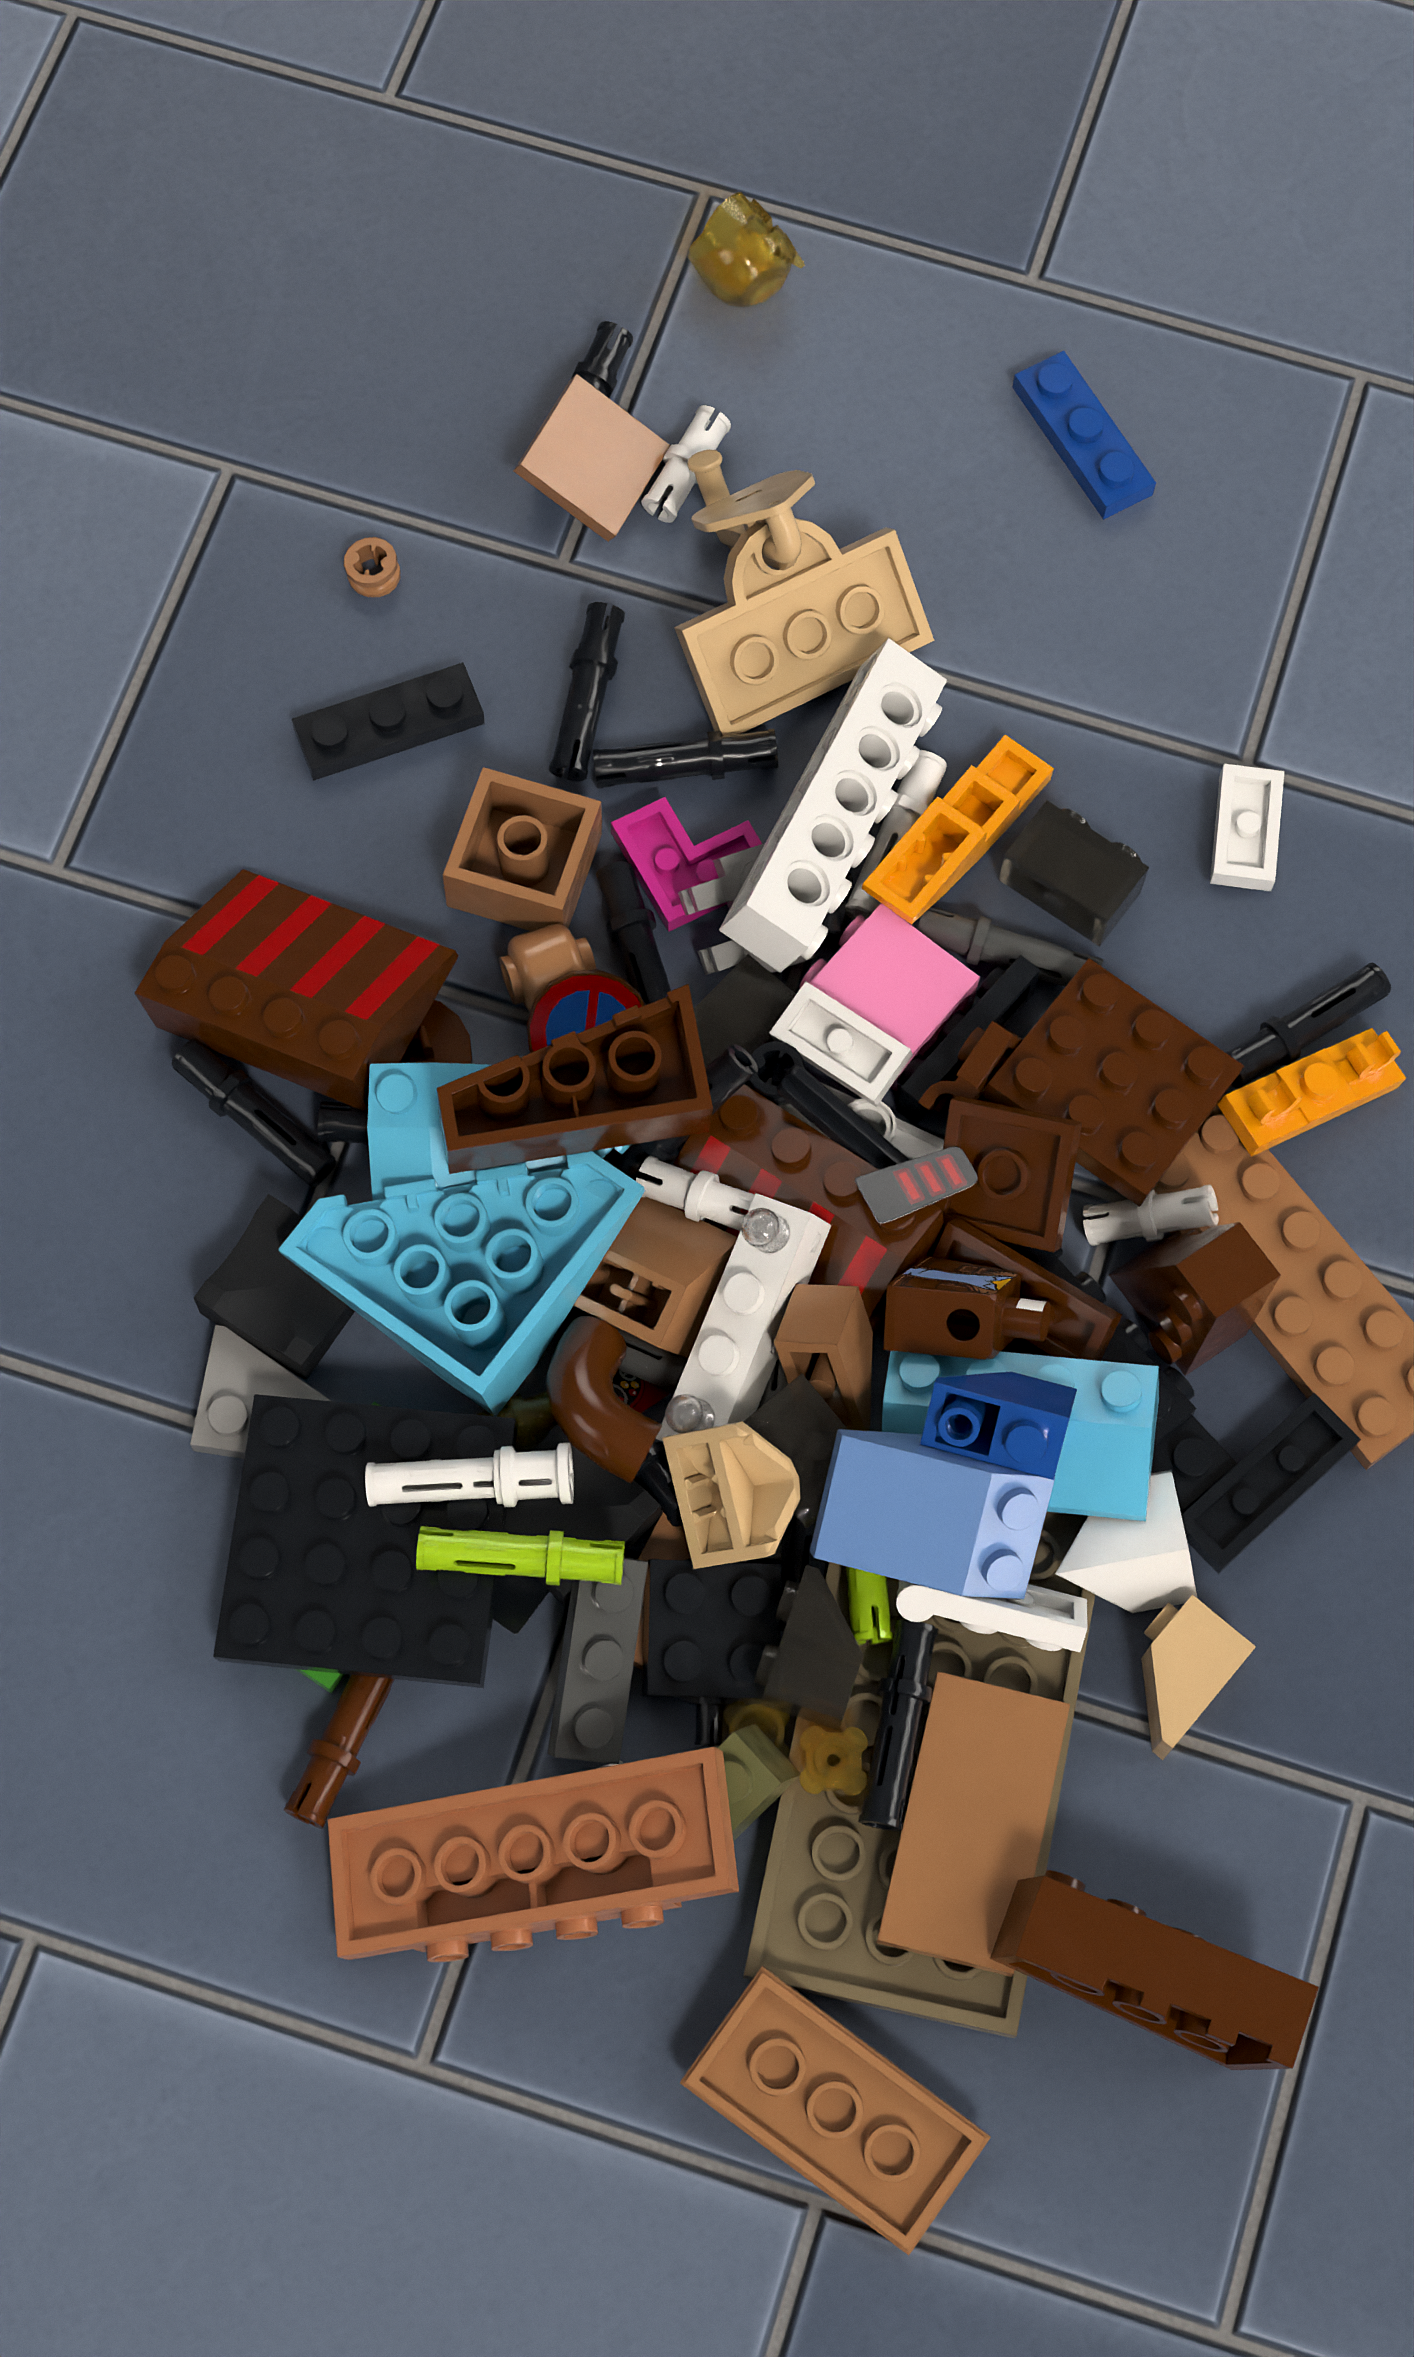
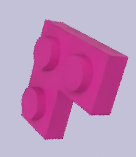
M666 797L611 822L612 836L627 862L633 865L638 881L668 932L727 904L725 902L685 916L678 892L718 879L713 860L762 844L749 820L694 846Z

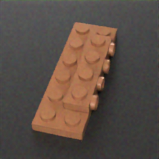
M716 1747L328 1819L337 1957L347 1960L414 1949L426 1952L427 1961L429 1962L457 1961L469 1957L468 1944L491 1941V1949L493 1951L520 1950L533 1946L532 1933L556 1929V1938L559 1940L589 1938L598 1935L597 1922L621 1918L623 1928L652 1927L664 1923L663 1910L682 1907L681 1902L739 1892L723 1751Z

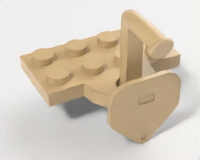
M703 450L689 458L687 466L695 474L706 507L692 516L691 519L694 527L704 532L716 531L719 540L731 550L724 574L728 602L674 628L713 729L720 732V737L744 733L853 680L860 666L888 638L909 653L934 641L894 529L885 527L839 549L831 535L813 522L795 518L791 507L815 485L812 473L800 470L783 472L730 495L720 467L722 463L720 452L716 450Z

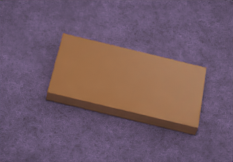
M937 1672L876 1943L1010 1977L1014 1975V1969L990 1959L1017 1881L1035 1876L1070 1704Z
M763 1965L680 2080V2084L907 2255H910L991 2138L986 2131Z

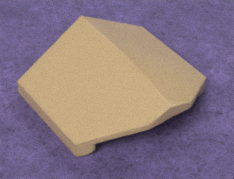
M743 1421L663 1437V1444L693 1569L765 1558L775 1554L800 1501L799 1476L791 1459Z

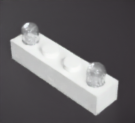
M757 1193L755 1194L750 1209L742 1221L741 1231L672 1400L666 1407L665 1417L662 1422L663 1426L656 1439L663 1441L662 1438L669 1435L741 1421L750 1427L778 1359L774 1340L796 1284H808L831 1228L829 1223L810 1212Z

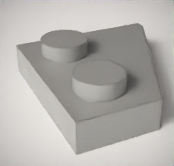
M215 1325L190 1445L195 1452L244 1459L254 1394L323 1401L331 1400L227 1327Z

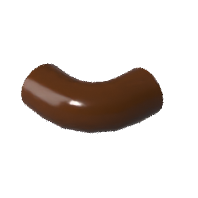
M582 1316L575 1318L567 1326L555 1346L547 1373L546 1387L552 1416L575 1449L602 1469L632 1484L663 1425L629 1407L614 1392L612 1381L626 1357L627 1351L625 1340L619 1331L608 1322L596 1317Z

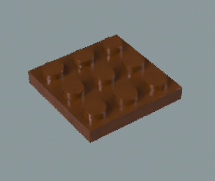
M1088 958L989 1081L982 1096L991 1103L1082 1122L1076 1163L1140 1207L1237 1079L1244 1065Z

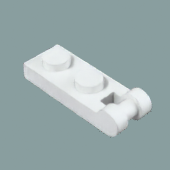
M899 1580L896 1607L901 1616L911 1622H922L928 1620L933 1615L959 1621L964 1627L977 1633L992 1634L999 1631L1022 1637L1031 1645L1043 1650L1058 1651L1065 1648L1076 1652L1081 1651L1087 1632V1599L1031 1584L1027 1586L1024 1599L969 1597Z

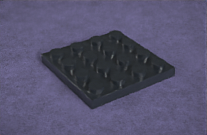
M254 1394L213 1657L222 1662L484 1688L499 1575L448 1570H417V1542L420 1526L462 1531L504 1532L508 1507H504L503 1504H497L496 1498L377 1504V1506L369 1507L366 1497L365 1471L366 1465L369 1462L381 1464L438 1459L494 1457V1451L501 1450L502 1446H513L515 1450L519 1426L516 1419Z

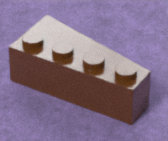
M689 984L669 991L665 998L641 1008L635 1005L612 1015V1020L578 1034L573 1031L551 1040V1045L522 1057L518 1055L512 1056L437 1087L438 1113L449 1174L709 1132L713 1105Z
M1047 1870L1045 1876L1017 1881L990 1959L1230 2070L1293 2069L1319 1989L1318 1986L1209 1943L1189 1931L1170 1927L1146 1917L1147 1914L1134 1905L1116 1899L1103 1900L1084 1892L1086 1885L1083 1882L1067 1874Z

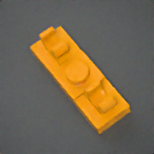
M1370 1028L1224 1095L1218 1103V1107L1252 1157L1397 1089L1406 1079L1394 1061L1401 1051L1388 1031L1378 1036L1374 1029Z

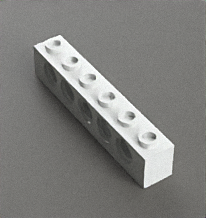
M889 638L860 666L719 929L720 932L780 973L799 956L806 960L813 956L828 933V928L822 925L827 912L831 914L840 906L852 886V882L845 878L851 867L856 868L874 844L875 837L869 834L873 823L878 824L887 815L897 799L898 793L891 789L896 778L901 780L914 765L920 754V749L914 746L918 736L923 737L931 729L942 711V707L936 701L947 682L944 677Z

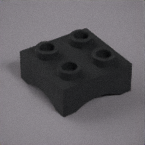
M268 1194L256 1210L237 1245L221 1266L204 1282L194 1296V1300L201 1315L217 1325L227 1327L268 1357L307 1380L355 1311L279 1252L280 1246L303 1217L283 1202Z
M557 1424L532 1451L556 1450L559 1443H570V1441ZM571 1443L574 1472L573 1503L562 1504L559 1498L518 1500L515 1507H508L504 1533L549 1536L550 1530L564 1531V1537L596 1541L619 1540L625 1541L624 1553L650 1530L662 1515L661 1505L635 1480L630 1484L602 1469L575 1449ZM536 1577L565 1608L569 1606L572 1580L561 1579L560 1586L546 1585V1578Z

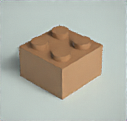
M483 767L443 873L447 906L529 931L551 924H562L569 928L602 836L601 801Z

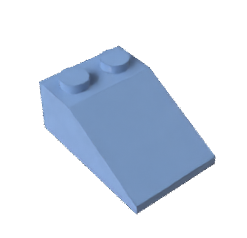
M838 1429L810 1547V1553L814 1558L959 1596L1025 1598L1055 1477L1054 1480L920 1445L922 1434Z

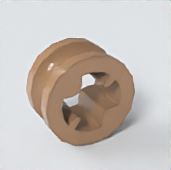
M377 537L363 538L348 548L344 556V568L351 587L358 594L366 597H381L389 594L397 587L400 581L401 570L397 562L395 550L386 540ZM374 559L375 565L381 562L383 570L378 574L370 575L368 569L364 573L362 563Z

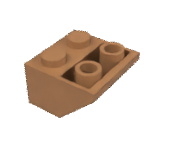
M641 1197L573 1306L658 1348L689 1358L738 1237L702 1220L696 1222L685 1217V1212L648 1197Z

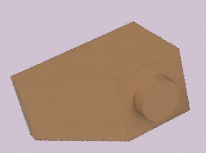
M796 1284L774 1344L804 1430H821L837 1433L838 1429L869 1431L871 1421L873 1331L859 1287Z

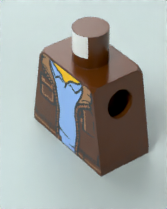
M924 1256L887 1285L883 1350L984 1360L993 1359L1015 1338L1043 1342L1047 1337L1050 1325V1303L1020 1298L1021 1278L1016 1272Z

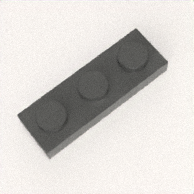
M624 1558L621 1585L572 1580L547 1752L549 1755L556 1758L619 1764L648 1562L640 1559Z

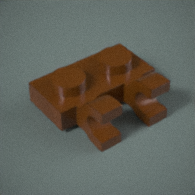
M994 1021L990 1023L986 1031L977 1027L967 1038L958 1053L957 1059L962 1061L963 1065L956 1074L958 1076L956 1081H940L931 1085L918 1103L928 1110H935L943 1114L948 1108L951 1099L957 1096L988 1102L989 1100L982 1096L987 1084L1022 1042L1023 1038Z

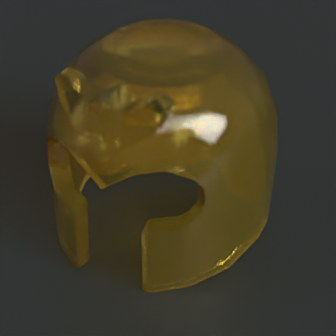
M742 192L731 195L716 208L706 223L702 234L690 246L688 253L689 260L711 292L720 301L734 307H751L766 302L782 288L790 273L792 264L798 268H802L805 265L787 234L778 225L773 227L771 216L755 199L750 202Z

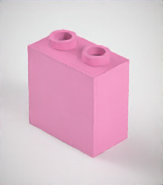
M881 903L867 919L859 915L849 924L838 944L841 946L839 951L828 963L823 959H819L805 974L799 988L803 986L805 981L911 1049L913 1056L890 1087L897 1092L901 1087L897 1084V1080L912 1059L918 1054L927 1058L940 1043L937 1040V1036L950 1017L958 1010L966 1013L973 1005L980 976Z

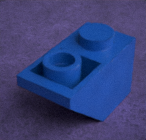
M1015 1372L937 1377L920 1445L1054 1480L1077 1389Z

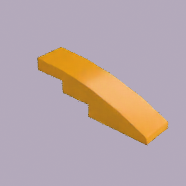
M1004 735L977 768L971 765L943 799L938 796L863 882L862 890L912 925L944 896L1014 823L1051 780L1054 768L1007 735Z

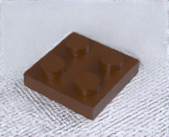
M962 1096L951 1099L943 1149L949 1147L961 1148L977 1173L978 1178L973 1186L934 1202V1205L943 1211L944 1228L949 1221L960 1218L996 1240L1049 1252L1059 1250L1062 1246L1082 1122Z

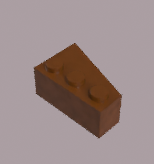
M1240 1222L1210 1227L1201 1234L1197 1230H1191L1179 1238L1176 1233L1169 1234L1109 1274V1277L1150 1329L1148 1337L1156 1353L1169 1365L1175 1362L1184 1376L1248 1333L1281 1276Z

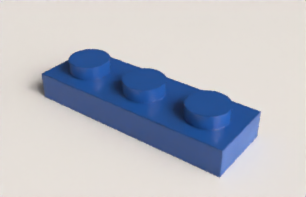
M1065 351L1014 375L1012 388L1103 520L1153 495L1156 485L1155 480Z

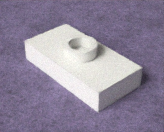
M1223 764L1219 778L1210 884L1263 891L1272 890L1276 877L1284 771Z
M806 981L769 1032L773 1040L785 1042L793 1046L800 1053L802 1059L875 1107L878 1106L913 1056L910 1048Z

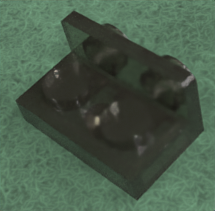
M801 1374L743 1422L791 1459L800 1482V1501L794 1514L806 1528H809L817 1521L838 1429H848L806 1377Z

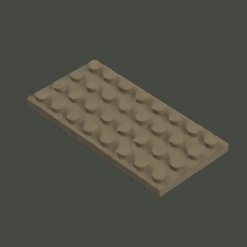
M1046 1512L1028 1584L1087 1599V1632L1080 1652L1065 1648L1058 1651L1043 1650L1031 1645L1025 1638L999 1631L992 1634L977 1633L967 1629L959 1621L937 1615L922 1621L939 1629L938 1636L935 1638L927 1686L931 1687L932 1690L937 1672H942L1070 1704L1034 1877L1045 1876L1095 1600V1594L1055 1574L1088 1516ZM829 1562L788 1758L801 1775L780 1797L743 1978L752 1980L763 1965L798 1991L1015 2038L1018 2032L1027 1975L1015 1970L1014 1975L1010 1977L876 1943L901 1831H887L868 1827L859 1823L858 1818L862 1811L871 1754L883 1697L877 1694L879 1680L887 1678L893 1641L870 1645V1641L866 1640L864 1645L850 1644L851 1627L846 1566ZM887 1577L891 1632L894 1639L895 1621L907 1619L901 1616L896 1607L899 1580ZM923 1705L902 1823L929 1705Z

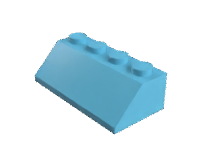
M890 1351L883 1398L882 1432L922 1434L937 1377L1015 1372L1076 1388L1077 1392L1057 1465L1047 1512L1146 1521L1159 1403V1366L1000 1352L993 1359L984 1360Z

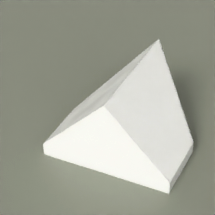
M1172 1470L1151 1474L1146 1521L1088 1516L1055 1574L1131 1613L1163 1608L1168 1603L1173 1606L1185 1604L1192 1594L1197 1598L1190 1553Z

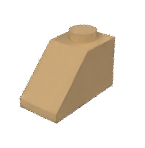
M1193 1594L1180 1610L1168 1603L1144 1632L1153 1641L1141 1658L1152 1752L1162 1760L1169 1754L1256 1648L1255 1645Z

